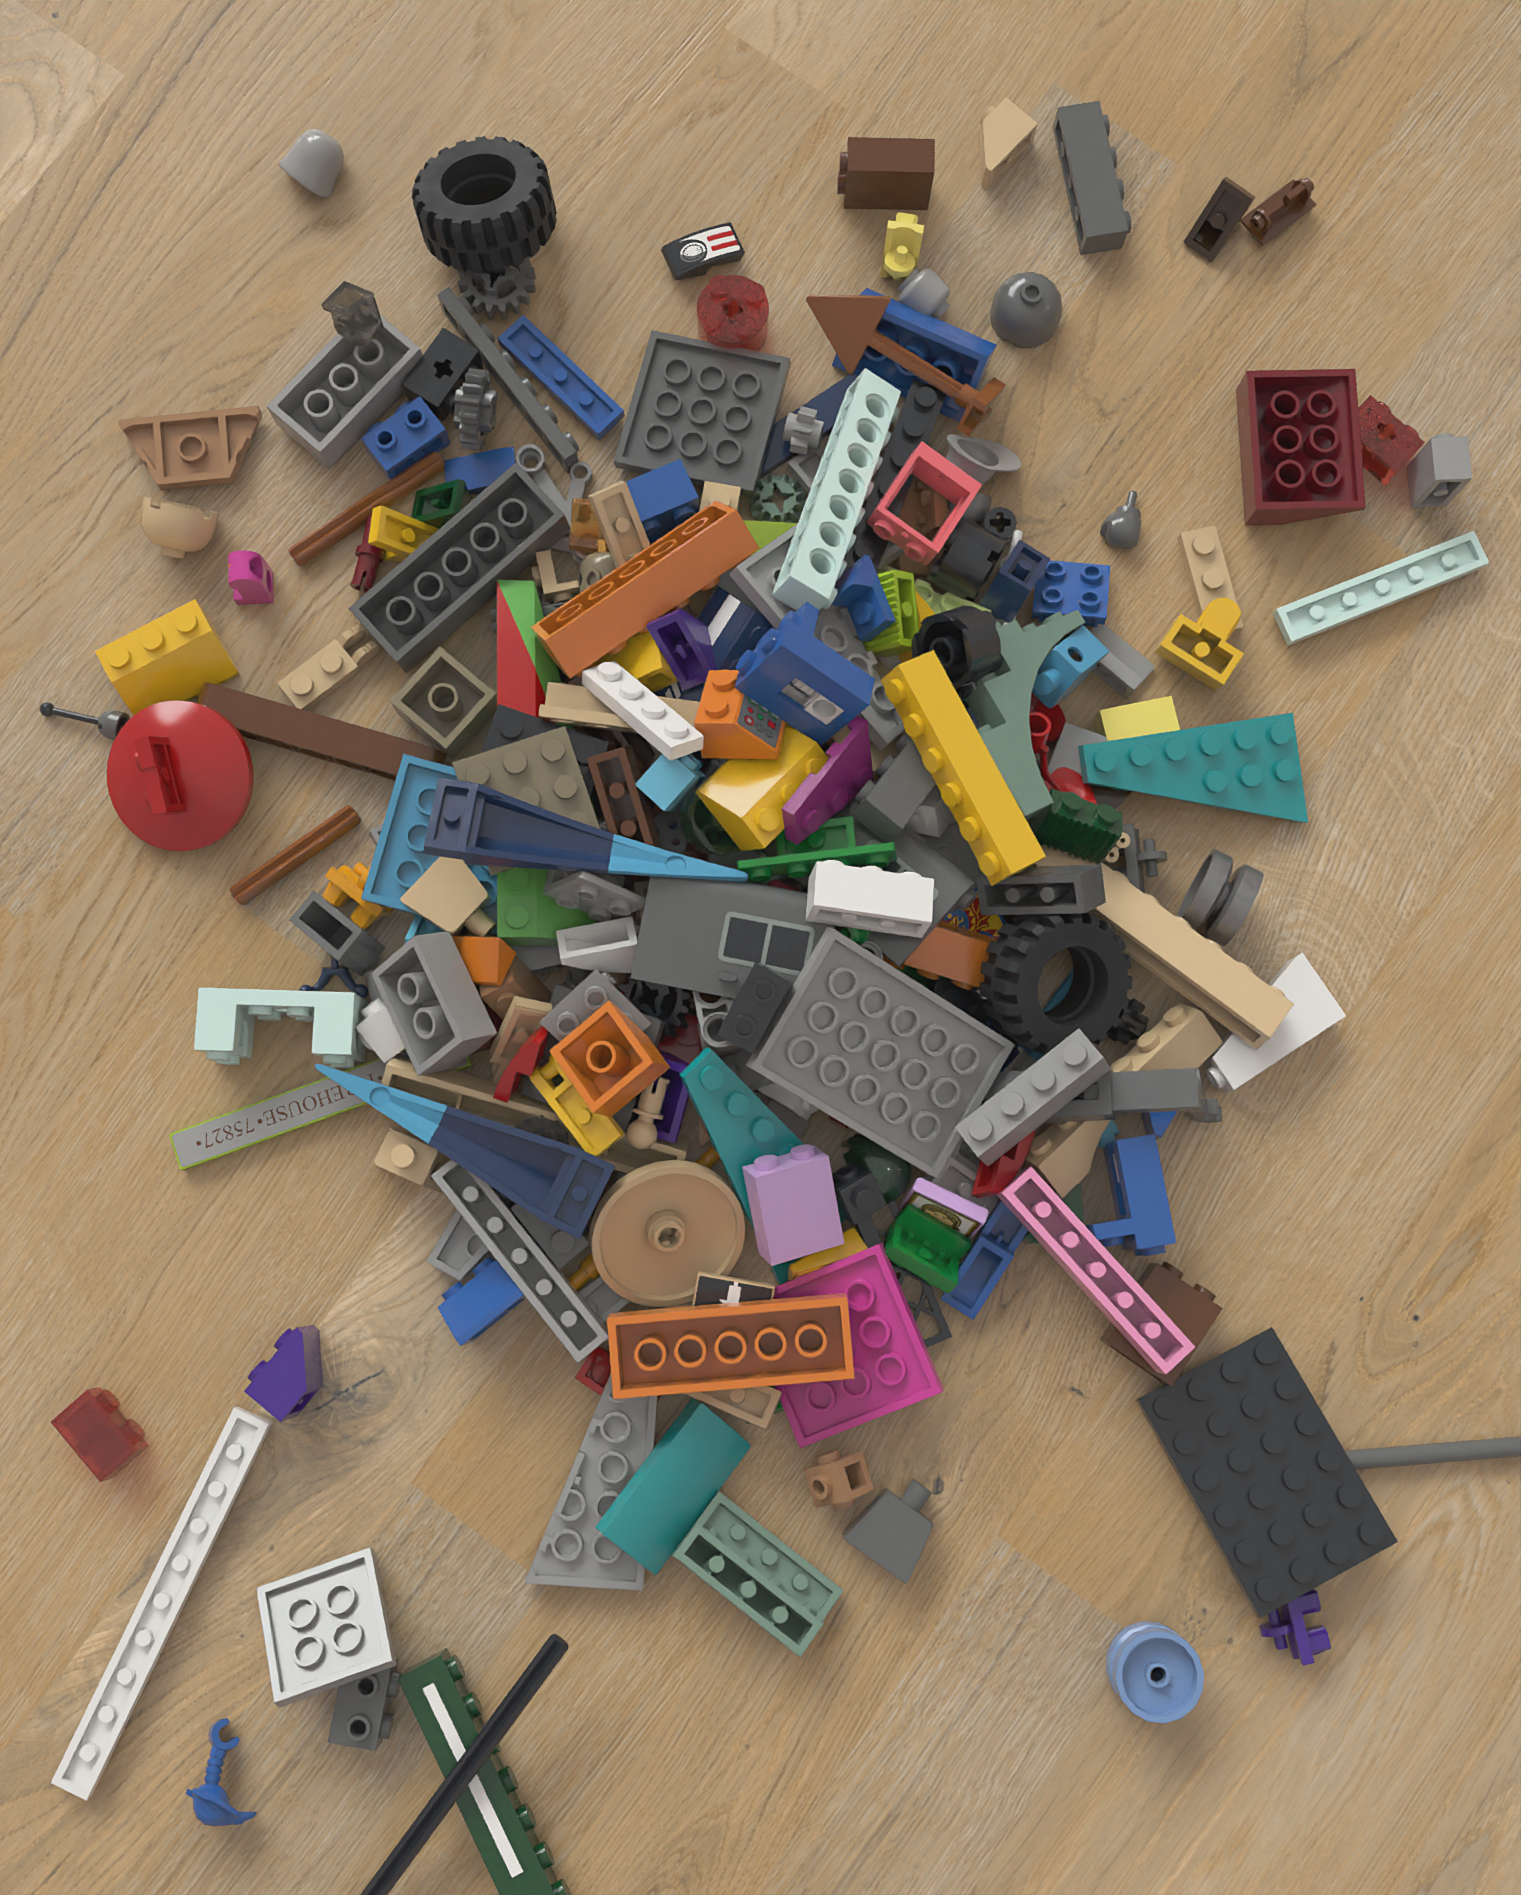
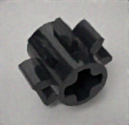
M1135 998L1129 1000L1127 1009H1122L1118 1016L1121 1021L1115 1029L1110 1028L1106 1032L1108 1037L1113 1041L1119 1040L1128 1045L1130 1040H1136L1143 1035L1149 1018L1141 1014L1146 1006Z

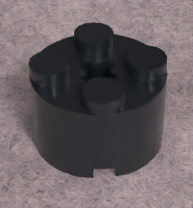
M961 519L943 546L949 551L944 550L941 557L935 561L927 575V579L932 581V585L946 593L949 592L959 598L974 602L979 594L977 591L987 581L1008 541L970 519L968 521Z
M961 606L937 613L923 619L920 623L922 626L919 632L913 636L912 657L916 658L934 650L954 689L975 683L1001 667L1000 638L995 627V617L989 611H981L972 606Z

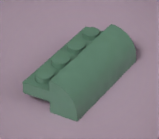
M719 1491L672 1554V1557L799 1658H801L823 1626V1620L844 1591Z

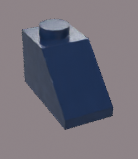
M1019 539L979 605L991 610L995 618L1002 619L1007 623L1012 622L1050 558Z

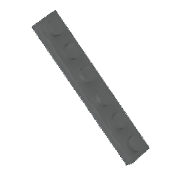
M450 287L440 292L438 299L442 312L462 338L479 350L483 365L567 474L570 473L572 465L579 462L577 451L580 449L575 439L568 431L563 434L556 425L558 419L552 409L547 404L541 406L536 400V390L526 377L520 379L514 371L516 366L510 355L504 349L500 352L493 344L495 341L493 334L485 323L482 322L478 325L472 317L474 311L465 297L461 295L457 298Z

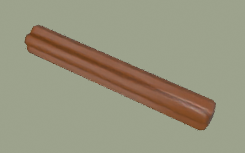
M350 805L345 806L230 888L231 895L239 904L245 905L360 824L361 819Z

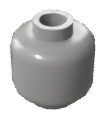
M916 267L897 288L900 292L898 302L925 315L939 319L950 306L945 301L950 294L949 286L930 268H924L920 271Z

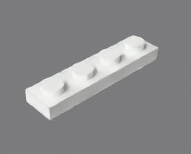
M604 662L596 667L582 671V685L670 761L703 749L704 736L617 662Z

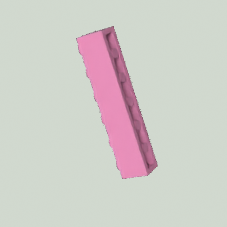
M1032 1167L1022 1170L1002 1192L996 1194L1156 1372L1167 1374L1195 1348L1182 1331L1133 1277L1125 1271Z

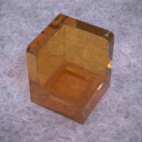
M573 498L569 549L595 553L610 552L590 500Z

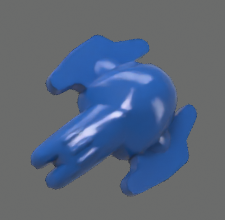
M228 1718L216 1721L209 1730L208 1736L212 1748L209 1754L210 1759L207 1762L208 1767H206L205 1771L207 1773L204 1778L205 1784L196 1789H187L186 1795L193 1798V1810L196 1818L208 1826L239 1825L246 1820L252 1819L257 1813L255 1811H237L231 1807L225 1790L218 1785L221 1780L220 1774H222L221 1766L224 1764L223 1759H225L227 1750L237 1746L240 1741L238 1736L231 1738L228 1742H222L219 1739V1731L229 1723Z

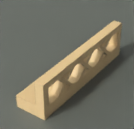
M548 682L545 705L540 704L538 716L541 719L558 724L639 734L586 687ZM657 696L695 728L694 721L700 702Z

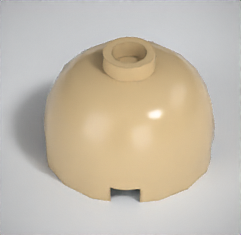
M143 497L141 525L144 534L151 542L163 547V555L184 559L185 552H198L207 547L213 539L219 513L210 510L209 517H205L204 511H201L199 507L159 499L158 506L151 505V497Z

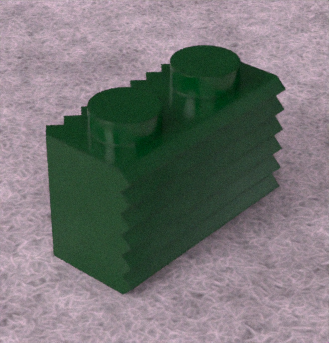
M1051 788L1049 793L1054 803L1032 819V832L1041 846L1046 845L1048 848L1053 847L1055 851L1067 852L1069 856L1081 857L1083 861L1087 859L1090 863L1101 864L1122 836V813L1116 811L1110 805H1098L1083 800L1076 793H1064Z

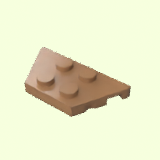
M259 406L120 419L119 426L126 434L160 490L234 483L262 418V411Z

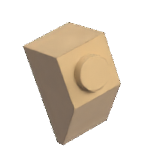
M1007 97L996 107L991 105L980 120L982 126L978 141L981 186L986 190L1033 143L1038 125L1035 120Z

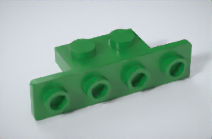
M851 816L828 819L798 845L786 839L784 828L776 836L778 856L737 861L739 871L748 874V881L761 883L771 880L772 876L787 874L790 878L809 876L817 861L836 860L846 866L866 865L883 868L888 866L889 862L897 861V852L894 842L857 846L854 819Z

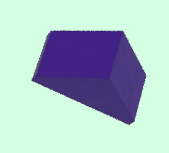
M680 608L647 624L648 631L684 691L706 682L709 670H717L708 626Z

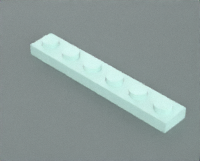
M1472 531L1277 608L1273 612V616L1287 646L1480 570L1487 566L1489 561L1475 532Z

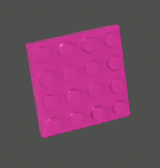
M882 1243L775 1287L773 1299L846 1293L848 1299L855 1379L774 1385L776 1390L782 1392L780 1401L800 1448L944 1391Z

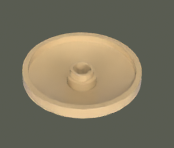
M666 1160L654 1162L626 1174L605 1193L591 1221L590 1249L601 1278L621 1297L650 1307L681 1305L693 1301L698 1271L728 1276L740 1257L745 1240L744 1214L732 1188L713 1170L689 1161Z

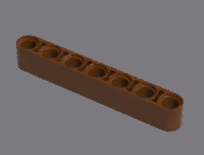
M205 682L203 684L197 703L208 706L225 716L237 728L242 737L396 781L403 754L443 765L447 757L446 753L427 745L213 683Z

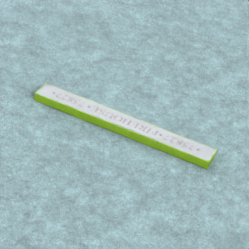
M406 1049L398 1053L400 1055L409 1057ZM470 1057L465 1058L452 1070L459 1072L473 1067ZM379 1058L343 1072L381 1084L386 1064L390 1060L384 1063ZM329 1077L173 1132L169 1136L180 1170L185 1171L368 1105V1103Z

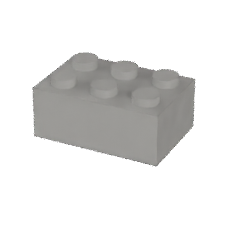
M449 931L412 937L371 973L418 1076L454 1068L497 1034Z

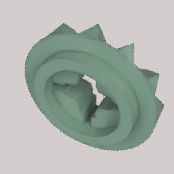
M770 473L768 477L759 480L755 496L749 497V508L756 521L798 523L806 503V493L801 487L799 480L795 481L787 473L783 475ZM775 489L781 498L787 497L783 501L782 513H780L775 503L767 502L772 500Z

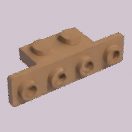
M914 476L898 518L928 540H931L950 513L947 508V499ZM904 553L896 558V569L913 573L914 576L927 577L931 569V561L925 566L921 562L913 561Z

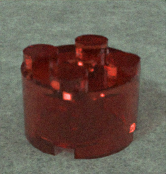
M716 275L712 277L708 285L702 290L697 302V327L700 340L708 341L718 347L727 349L743 348L753 351L762 349L768 337L769 303L764 287L740 275Z

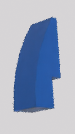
M1001 1200L998 1201L986 1223L980 1228L971 1243V1248L961 1260L958 1271V1285L949 1294L943 1292L940 1299L973 1320L1014 1257V1252L1028 1232L1027 1228Z

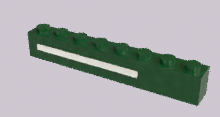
M447 1648L409 1667L397 1678L444 1778L448 1776L484 1726L480 1715L483 1714L480 1701L473 1691L468 1693L462 1681V1678L465 1677L464 1668L456 1655L451 1656ZM498 1744L456 1801L499 1895H571L564 1879L557 1880L551 1867L554 1865L552 1852L545 1841L539 1842L533 1829L536 1827L533 1812L527 1803L521 1804L515 1792L518 1789L517 1779L510 1766L503 1767L497 1754L501 1751L500 1744Z

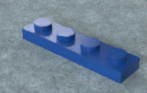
M524 315L497 338L499 345L598 440L625 416L624 410Z

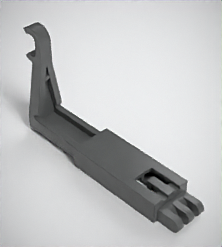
M1109 1066L1111 1070L1044 1123L1116 1120V1114L1186 1111L1192 1114L1197 1122L1214 1123L1222 1121V1108L1218 1106V1099L1206 1098L1198 1068L1114 1072L1111 1066ZM1024 1071L999 1072L981 1104L988 1101Z

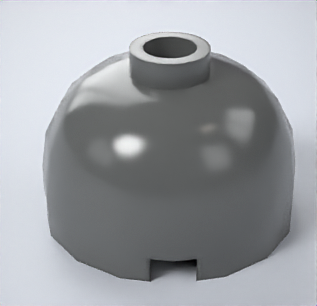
M1035 272L1017 273L1007 278L996 291L990 309L991 325L997 336L1003 341L1006 338L1008 341L1015 343V347L1022 349L1036 348L1048 342L1058 328L1062 315V299L1055 284L1044 275Z

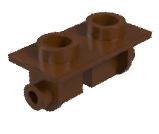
M1309 178L1296 181L1293 179L1246 214L1240 222L1263 247L1316 207L1317 204L1310 198L1311 191L1314 190L1313 182Z

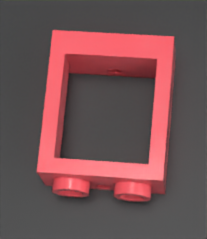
M921 441L868 518L866 524L871 526L879 537L890 540L902 548L907 557L927 566L939 553L982 484ZM911 473L955 504L932 541L887 510Z

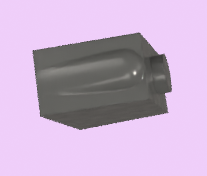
M314 890L289 919V921L336 960L361 977L368 969L373 968L377 964L379 955L386 948Z

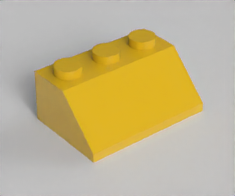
M196 599L95 651L111 683L133 716L139 711L160 702L191 701L200 695L205 682L221 685L240 675L208 614Z
M787 725L779 759H727L695 792L741 851L763 849L784 829L782 815L784 805L810 773L818 774L827 762L828 757L816 741Z

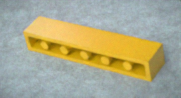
M934 650L897 665L880 680L885 689V694L889 701L893 703L903 722L906 733L912 738L922 757L925 768L931 773L941 792L944 803L951 810L959 825L961 835L970 845L978 860L980 870L986 875L991 886L1045 858L1046 855Z

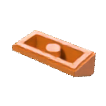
M452 936L474 985L501 986L516 952L498 937Z

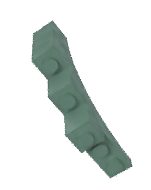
M1078 610L1064 616L1061 612H1057L1045 619L1042 625L1038 627L1031 623L1021 629L1016 620L1002 626L999 622H996L995 627L1001 644V667L979 679L974 684L977 689L965 699L981 726L977 731L1026 821L1036 817L1054 803L1040 775L1032 748L1029 724L1031 692L1038 669L1050 649L1061 643L1085 623Z

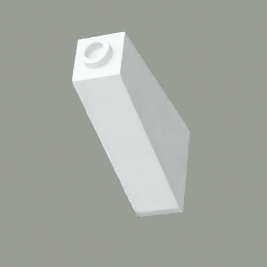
M1303 953L1287 961L1268 983V985L1280 989L1286 998L1294 1003L1270 1039L1256 1050L1229 1030L1222 1039L1223 1044L1204 1061L1208 1067L1206 1075L1217 1089L1222 1088L1225 1093L1235 1090L1346 1016Z

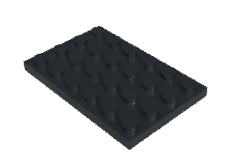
M1273 1327L1181 1375L1172 1387L1165 1384L1136 1400L1257 1618H1262L1398 1542Z

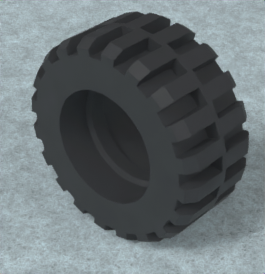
M483 136L475 137L476 140L470 142L462 140L456 142V146L450 149L445 147L440 150L436 158L431 157L425 163L424 170L420 169L412 188L413 206L429 252L448 267L452 265L454 269L466 272L467 269L472 270L475 274H485V270H494V273L504 271V267L510 265L516 267L522 264L526 257L532 258L539 252L540 245H546L551 237V233L555 229L557 221V211L547 167L544 161L539 158V155L530 147H525L524 144L514 139L508 142L505 137L495 136L494 139H487Z
M1088 913L1014 915L1012 918L1013 924L1005 923L997 931L999 938L996 942H990L986 950L990 953L987 962L982 961L980 973L984 974V982L979 984L980 996L987 998V1001L983 1002V1008L986 1015L993 1018L992 1025L998 1032L1005 1034L1007 1039L1044 1055L1078 1028L1091 1043L1099 1045L1108 1037L1106 1032L1110 1028L1115 1029L1121 1021L1118 1016L1122 1009H1127L1130 1000L1126 998L1127 990L1132 989L1133 978L1128 975V969H1131L1132 965L1130 956L1123 953L1126 945L1121 936L1115 934L1114 928L1109 923L1099 920L1097 916ZM1067 948L1072 957L1074 971L1070 989L1057 1006L1043 1012L1038 999V983L1041 973L1047 962L1056 953Z

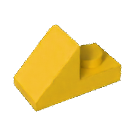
M381 505L373 508L368 543L383 549L382 551L385 553L384 560L402 562L439 529Z

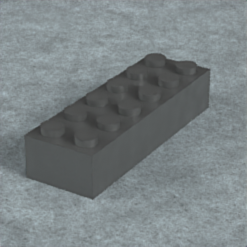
M516 462L348 609L407 674L497 595V580H514L537 560L536 552L548 550L569 532L571 528L565 514Z

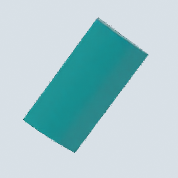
M691 1398L595 1528L656 1576L745 1456L751 1445L703 1403Z

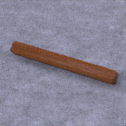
M436 451L430 452L289 548V554L299 566L305 565L367 523V516L372 515L373 508L381 505L389 508L444 471L445 463Z

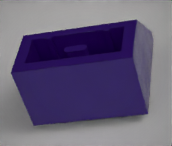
M314 1325L296 1327L294 1330L287 1329L274 1344L277 1352L268 1362L262 1360L247 1378L251 1383L244 1392L279 1422L297 1417L323 1386L319 1329Z

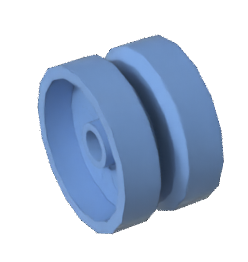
M1141 1621L1126 1626L1114 1637L1107 1651L1106 1673L1111 1688L1132 1713L1148 1722L1168 1723L1183 1718L1196 1706L1203 1691L1204 1671L1199 1655L1176 1631L1160 1622Z

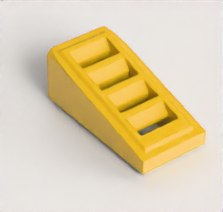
M850 1228L843 1232L844 1244L806 1255L790 1264L787 1279L791 1281L865 1250L868 1247L855 1228Z

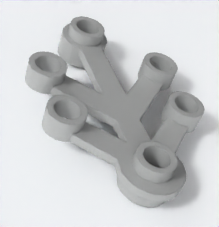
M532 444L522 446L516 453V462L565 514L571 528L568 533L572 538L562 537L549 549L571 554L573 560L578 565L587 556L582 552L588 546L594 547L596 549L595 553L607 552L606 542L600 536L601 528L590 500L591 514L586 531L578 520L585 486L589 485L592 481L590 466L585 462H577L570 468L571 484L567 500L565 501L545 471L546 461L543 451L538 446ZM529 460L538 462L534 468H527L525 464ZM579 470H584L588 474L585 478L578 479L575 477V473Z

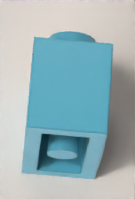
M692 753L671 761L661 754L635 785L663 811H676L706 778V775L700 771L703 766L702 762Z

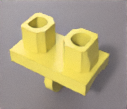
M899 212L896 215V221L888 220L880 277L887 278L893 276L895 280L906 279L918 266L924 225L917 224V215Z

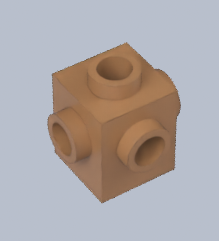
M839 1449L831 1450L816 1456L818 1463L804 1469L815 1508L832 1505L833 1511L842 1510L856 1504L855 1498L874 1490L862 1451L840 1455Z

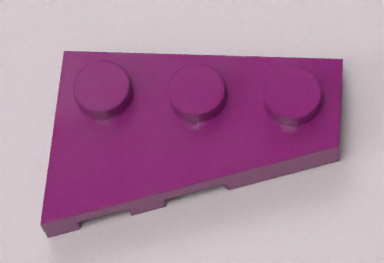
M856 716L847 725L849 730H851L841 744L836 742L832 744L826 752L828 760L818 774L810 773L784 805L782 815L787 840L798 845L855 798L868 780L874 782L868 720Z

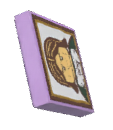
M921 1177L916 1179L899 1206V1210H903L908 1204H912L969 1239L984 1225L989 1214L987 1209Z

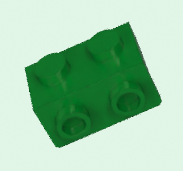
M908 1204L887 1227L885 1251L888 1259L896 1266L905 1268L919 1276L930 1286H936L948 1294L958 1285L959 1260L971 1248V1239L914 1205Z

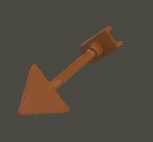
M811 294L806 298V302L849 374L855 372L867 347L874 348L955 399L954 403L965 409L956 429L967 436H970L992 411L989 405L1006 386V384L995 377L980 392L966 383L962 385L878 332L877 327L891 301L889 296Z

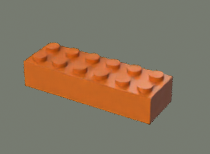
M715 500L639 552L636 556L626 561L622 566L616 568L531 626V629L553 662L569 678L575 675L576 677H581L582 671L595 667V661L605 654L611 656L621 651L627 645L626 640L637 632L639 634L648 632L646 626L649 622L658 619L669 610L674 612L680 608L682 609L689 603L690 599L688 597L700 589L706 591L717 585L721 580L720 575L731 568L734 570L736 566L748 559L752 553L760 548L738 511Z
M846 1293L611 1313L607 1317L613 1399L855 1379Z

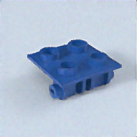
M1049 560L1035 584L1031 618L1039 619L1038 623H1042L1057 612H1061L1064 616L1078 610L1085 621L1083 625L1093 626V628H1097L1098 624L1105 625L1110 565Z

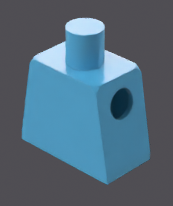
M1084 625L1081 626L1046 656L1038 669L1032 693L1046 707L1051 709L1070 696L1109 653V650ZM1077 651L1082 661H1075L1070 656Z

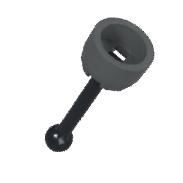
M45 702L40 706V713L45 717L57 715L98 725V731L104 737L115 740L121 728L130 719L127 713L116 710L103 712L98 718L55 708L50 702Z

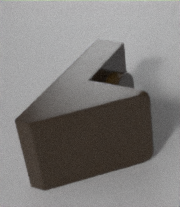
M1225 177L1183 243L1213 262L1240 227V220L1252 204L1255 196L1228 177Z

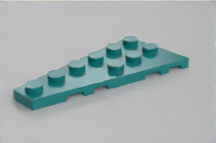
M1293 713L1078 746L1082 779L1085 784L1144 793L1161 798L1177 799L1183 802L1253 813L1270 818L1286 819L1292 822L1308 823Z
M706 1047L680 1074V1077L698 1116L701 1117L713 1148L721 1159L724 1166L723 1169L743 1212L754 1230L742 1167L754 1164V1160L761 1156H781L791 1153L790 1150L793 1147L804 1144L710 1048ZM840 1216V1222L842 1223L845 1218ZM800 1258L771 1266V1271L777 1283L781 1285L788 1280L789 1265Z

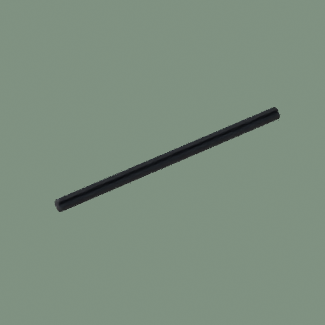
M552 1634L547 1639L360 1895L389 1894L568 1650V1643L559 1635Z

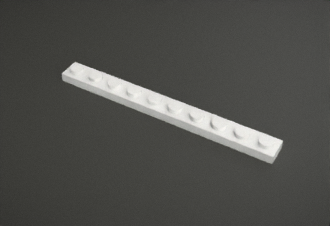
M238 1406L233 1408L51 1784L86 1801L92 1797L272 1422Z

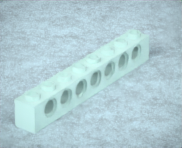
M866 368L845 393L772 593L773 597L796 611L806 602H809L819 610L821 608L826 610L834 601L838 592L834 585L847 566V562L843 560L844 556L851 549L856 539L853 530L865 513L862 504L874 487L871 478L877 472L883 460L879 456L880 452L887 445L891 437L888 428L895 421L900 411L896 405L901 391Z

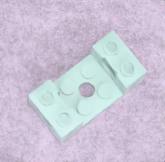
M199 988L194 1050L206 1054V1060L216 1061L217 1064L239 1065L240 1058L252 1059L255 1016H258V1020L281 1021V1015H287L289 1017H296V1021L314 1022L312 1054L322 1056L323 1064H331L330 1067L351 1069L354 1068V1062H365L366 1046L361 1042L359 1032L355 1027L364 1018L361 1011L369 1005V1002L353 992Z

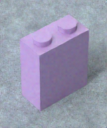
M810 1144L798 1145L790 1150L791 1153L781 1156H761L754 1160V1164L742 1167L758 1252L771 1266L844 1244L829 1156L816 1146Z

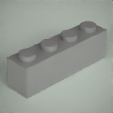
M1078 1028L957 1124L955 1128L977 1157L988 1167L1111 1069L1104 1057Z

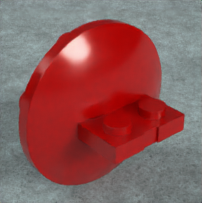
M176 700L151 705L130 718L121 728L112 744L107 762V786L111 802L126 827L134 835L152 846L170 851H192L211 846L225 838L239 824L245 815L252 796L254 772L251 755L245 740L237 728L225 716L203 704Z

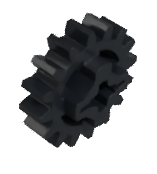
M625 973L630 980L627 985L619 984L618 986L621 991L625 992L624 996L640 1012L666 1021L659 1042H663L664 1034L667 1037L676 1038L677 1026L684 1029L689 1027L685 1020L686 1015H696V1011L690 1008V1002H694V996L689 990L631 979V973Z

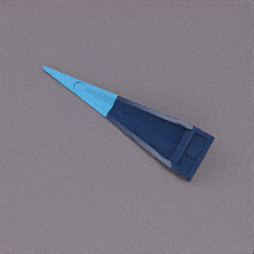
M438 778L424 843V854L465 860V864L737 882H744L748 879V874L743 871L622 837L547 811L479 783Z
M322 1064L315 1065L318 1071L542 1221L579 1239L615 1168L614 1165L579 1148Z

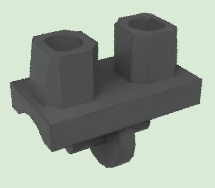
M1133 823L1122 825V833L1129 835L1130 844L1126 848L1118 849L1119 856L1125 855L1126 867L1112 870L1124 874L1133 886L1145 893L1142 865H1146L1147 877L1158 876L1157 864L1167 861V852L1156 851L1154 839L1143 840L1144 852L1141 853L1139 830L1135 829Z

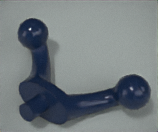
M331 958V967H322L321 975L312 987L310 985H302L299 988V991H320L333 975H338L342 982L360 997H367L369 992L365 985H357L353 981L348 967L339 966V961L335 958Z

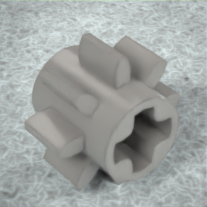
M801 406L798 414H788L782 440L790 442V452L807 455L809 447L818 449L825 424L823 421L816 420L818 410Z

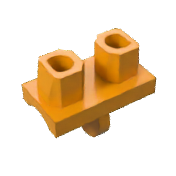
M358 862L353 870L347 865H343L339 869L331 867L325 875L330 882L323 897L338 908L345 906L350 897L359 903L350 916L352 921L363 929L371 928L381 917L393 913L395 909L361 899L370 867L367 868L361 862Z

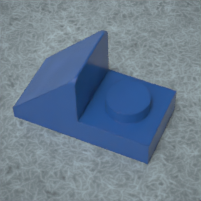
M864 555L845 570L836 581L834 588L838 592L831 605L847 607L859 640L871 641L896 622L871 558L868 555Z

